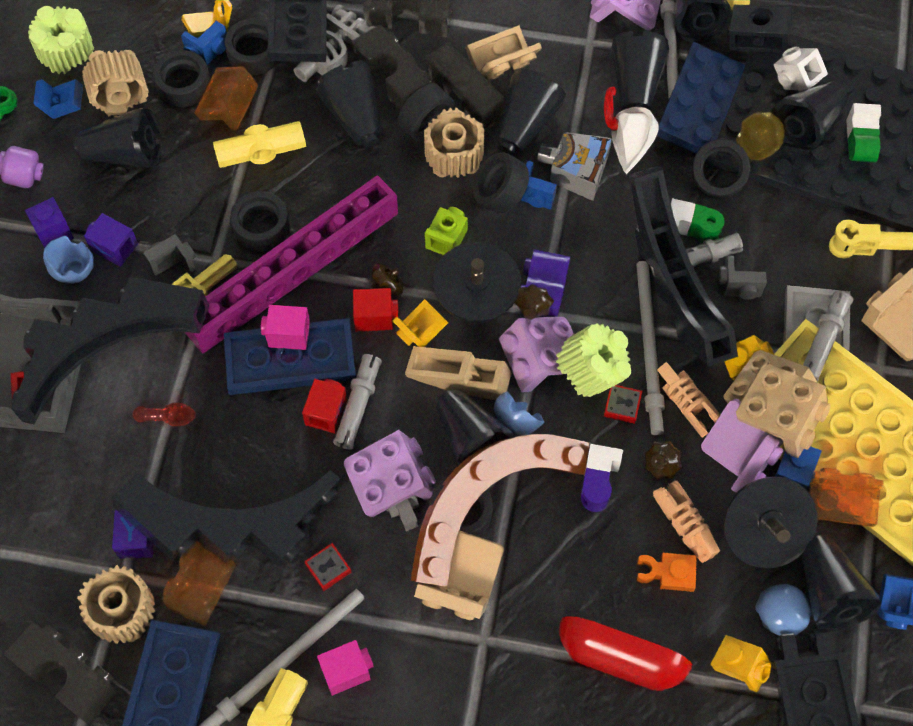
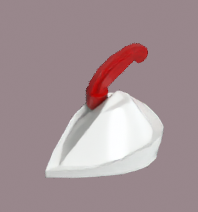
M611 86L605 94L604 117L606 125L611 129L612 141L619 162L627 174L654 142L659 124L652 112L643 107L625 109L614 117L613 95L616 94V88Z

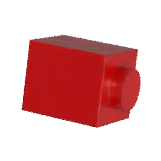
M391 288L353 290L355 331L393 330V318L398 317V300H392Z
M314 379L302 412L305 425L336 434L347 402L346 388L332 379H325L324 381Z

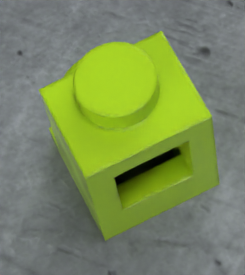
M440 207L432 224L425 232V248L445 255L451 249L459 246L468 231V218L465 217L464 212L456 207H449L448 210Z

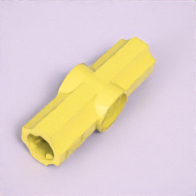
M297 121L273 128H268L261 124L253 125L245 130L244 135L215 141L213 145L219 167L222 168L251 161L254 164H265L272 161L276 154L306 147L301 123Z
M280 668L264 701H260L254 708L247 726H291L292 714L306 690L308 681L290 670Z

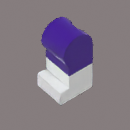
M590 444L581 492V502L587 510L600 512L608 506L612 493V487L609 482L610 471H619L623 453L622 449Z

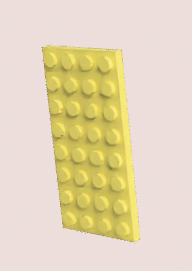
M805 319L774 355L803 365L819 328ZM835 341L818 381L819 384L826 386L830 411L824 422L819 421L814 429L815 437L811 446L822 450L810 484L913 566V400ZM783 442L780 447L785 451L784 442Z

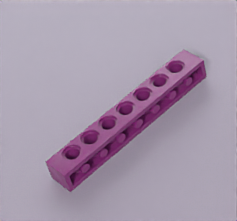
M378 175L205 296L209 308L200 334L185 332V334L204 354L224 339V333L234 332L268 308L269 305L278 301L398 214L397 195Z

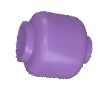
M10 146L6 151H1L0 175L4 183L29 188L35 180H41L44 164L39 163V155L36 151L17 146Z

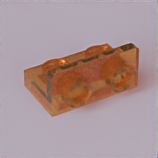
M244 66L217 67L195 114L200 120H224L231 130H237L258 88V84Z
M822 468L820 471H815L810 482L809 494L815 503L818 519L875 527L878 522L880 491L883 489L884 481L875 479V476L869 473H855L854 476L843 475L840 470L833 468Z
M197 542L187 555L181 556L179 561L180 569L175 579L171 578L164 588L163 597L165 598L163 602L170 611L205 626L236 566L235 562L229 560L225 564L213 552L204 549L202 543Z

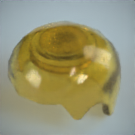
M757 111L742 121V128L736 137V142L743 147L749 159L761 161L772 156L780 149L784 141L785 130L778 117L770 112Z

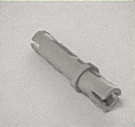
M734 233L716 240H704L703 244L688 248L686 252L694 267L707 262L712 264L718 262L719 258L742 252L743 243L739 234Z
M841 291L833 293L826 313L820 316V327L803 363L804 366L810 368L817 382L838 333H841L845 327L844 319L853 302V297L846 292H843L841 298H839Z
M370 354L362 356L356 379L351 381L350 388L352 391L336 437L333 440V443L338 447L344 442L343 449H353L369 396L374 394L376 388L373 384L382 360L375 357L374 361L371 362L373 355Z

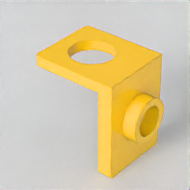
M215 0L213 12L183 14L181 20L188 32L194 37L201 36L216 20L226 27V32H228L232 4L229 0ZM221 3H223L224 5V15L222 13Z

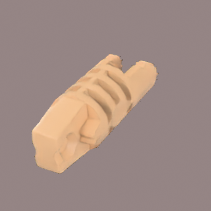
M665 362L657 369L667 382L662 389L703 438L708 434L707 428L695 415L705 408L710 418L716 422L721 414L697 388L684 370L677 374Z
M674 481L667 486L668 489L660 487L654 490L653 496L668 520H672L671 524L676 529L678 535L683 536V543L691 549L700 562L704 563L717 555L720 549L713 538L708 524H704V518L699 514L698 509L692 507L694 504L680 483Z

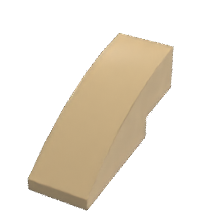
M413 346L405 371V375L408 378L445 390H461L469 396L496 400L501 394L507 392L512 375L505 361L475 358L472 352Z

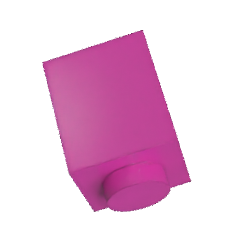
M269 305L268 315L263 316L261 320V335L266 336L268 347L307 349L310 326L307 307Z
M356 640L317 656L332 696L371 680L368 669L374 667L367 648L360 650Z

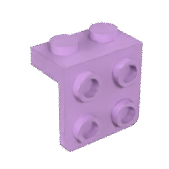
M591 0L590 18L600 22L616 10L640 27L650 31L655 27L661 0Z
M538 317L532 320L518 318L500 336L499 341L521 392H531L548 375L562 374L557 369L559 364L556 363V360H558L556 354L562 351L561 347L564 345V341L574 335L565 317Z
M733 399L727 404L701 444V448L706 454L738 476L731 487L737 493L745 485L765 478L767 475L763 471L767 465L773 466L784 450L780 447L783 439L740 422L737 419L736 411L741 401Z
M400 430L347 457L344 461V467L361 507L369 517H374L413 495L426 501L431 498L434 491L432 485L436 483V480L429 467H424L419 456L423 455L419 443L414 437L409 438Z

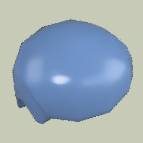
M62 236L50 241L44 248L43 260L47 271L52 278L59 282L79 283L86 279L94 268L93 254L82 241L76 244L71 242L67 236Z
M504 392L496 399L494 404L496 418L509 428L515 436L531 434L544 424V420L539 413L531 415L526 411L528 404L526 402H515L509 392Z
M789 584L769 586L760 593L756 603V611L759 613L764 628L778 636L794 633L796 636L806 629L811 621L812 613L808 598L800 589Z

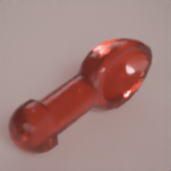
M180 402L171 403L164 408H145V406H139L132 413L134 420L137 422L164 421L171 426L178 427L189 424L196 416L195 411L190 406Z

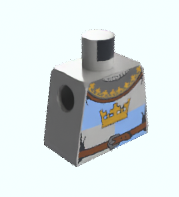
M566 132L563 134L558 148L541 144L537 161L552 165L550 177L552 183L594 201L609 156L612 139Z

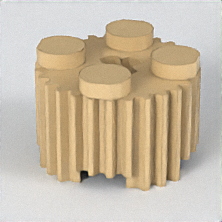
M98 50L89 55L90 62H87V66L83 67L82 77L89 103H92V106L105 111L108 117L111 115L117 117V115L127 113L128 107L133 108L134 104L138 105L147 101L148 88L140 62L134 52L124 50L117 53L114 50L113 53L108 51L106 54L104 51Z
M449 108V111L443 109V112L437 115V119L433 118L432 123H428V128L424 130L426 161L429 162V166L433 167V173L439 177L450 175V178H453L454 175L459 178L461 174L463 176H466V173L474 174L479 169L480 161L483 160L484 155L483 124L475 121V118H470L469 114L465 116L464 112L459 111L458 108H455V110Z
M116 565L114 569L109 568V572L102 570L101 575L96 573L95 579L90 578L88 583H83L84 589L79 590L82 595L77 598L82 604L79 606V609L82 611L80 615L96 636H99L102 640L106 639L109 643L113 640L115 644H118L119 640L126 643V641L134 642L141 638L143 632L146 631L144 627L150 626L148 621L154 618L151 613L155 612L153 608L155 602L151 590L139 575H136L131 568L128 570L126 566L120 568ZM122 600V603L119 607L112 609L113 604L119 605Z

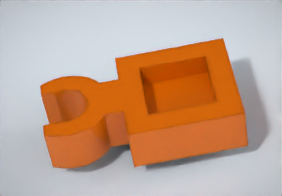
M662 553L661 562H657L649 555L638 557L637 564L647 565L650 568V573L648 574L638 573V582L650 583L654 579H660V589L694 592L696 588L695 555Z

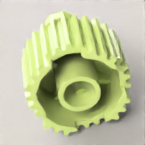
M43 6L37 10V16L34 17L35 21H31L32 25H29L30 30L28 34L41 64L44 63L45 67L49 66L52 73L57 71L58 74L61 72L66 74L67 71L71 70L72 66L76 68L77 64H82V60L84 62L89 60V55L93 53L94 46L84 17L78 9H71L70 7L66 9L65 6L62 9L59 6L54 9L50 6Z
M592 324L564 341V345L561 347L562 351L556 354L558 357L556 363L559 364L557 369L562 374L568 375L567 380L572 381V386L576 385L574 389L578 395L582 394L583 397H591L599 394L630 376L631 368L628 363L630 358L627 356L629 352L626 351L628 339L622 331L617 330L614 332V329L610 330L609 326L604 327V324Z

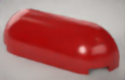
M566 616L560 621L559 636L561 642L574 661L651 690L663 691L683 682L692 669L693 665L690 660L661 645L580 617Z

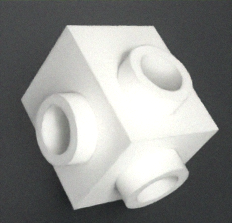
M792 47L782 54L783 57L774 64L778 80L784 90H798L801 92L810 89L828 74L817 48Z

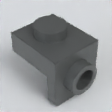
M176 234L162 242L154 243L147 251L143 252L147 264L155 276L180 261L183 262L190 273L196 270L192 260L196 258L194 251L188 242L182 244Z
M727 256L724 266H719L718 284L723 285L724 296L740 297L745 300L754 299L762 296L767 284L766 272L735 271L734 256Z

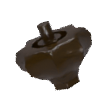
M380 263L375 264L372 268L373 284L370 289L391 288L392 296L402 294L404 290L403 282L397 275L400 271L397 268L391 270L387 265Z
M531 284L528 287L518 289L515 304L520 308L524 317L532 320L543 315H549L550 307L554 300L548 294L546 288H540Z
M671 440L663 443L655 441L651 449L644 453L646 459L645 469L651 472L657 480L662 478L673 479L675 474L683 468L681 462L682 451L675 448Z

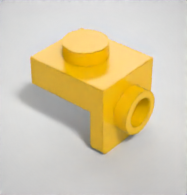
M425 299L403 321L398 317L393 320L400 328L396 334L408 346L414 342L419 347H425L449 323Z
M753 335L736 343L738 357L724 362L731 379L735 380L756 351L762 350L773 355L774 352L768 341L763 342Z
M725 635L710 664L715 671L744 681L748 688L754 692L759 691L762 683L768 680L771 673V661L761 647Z

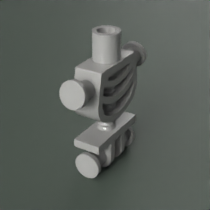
M338 4L333 9L331 15L327 14L326 28L329 30H326V62H300L294 68V73L300 80L306 82L316 71L323 76L331 69L342 65L343 70L348 69L344 68L348 62V55L343 41L348 42L361 51L364 49V41L370 42L375 37L377 28L366 25V20L363 18L356 20L354 12H347L344 10L343 5Z

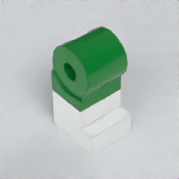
M853 103L846 119L850 161L877 162L880 153L879 118L881 116V105Z
M672 198L671 207L680 234L695 237L701 243L707 239L716 240L719 238L724 226V217L719 211Z

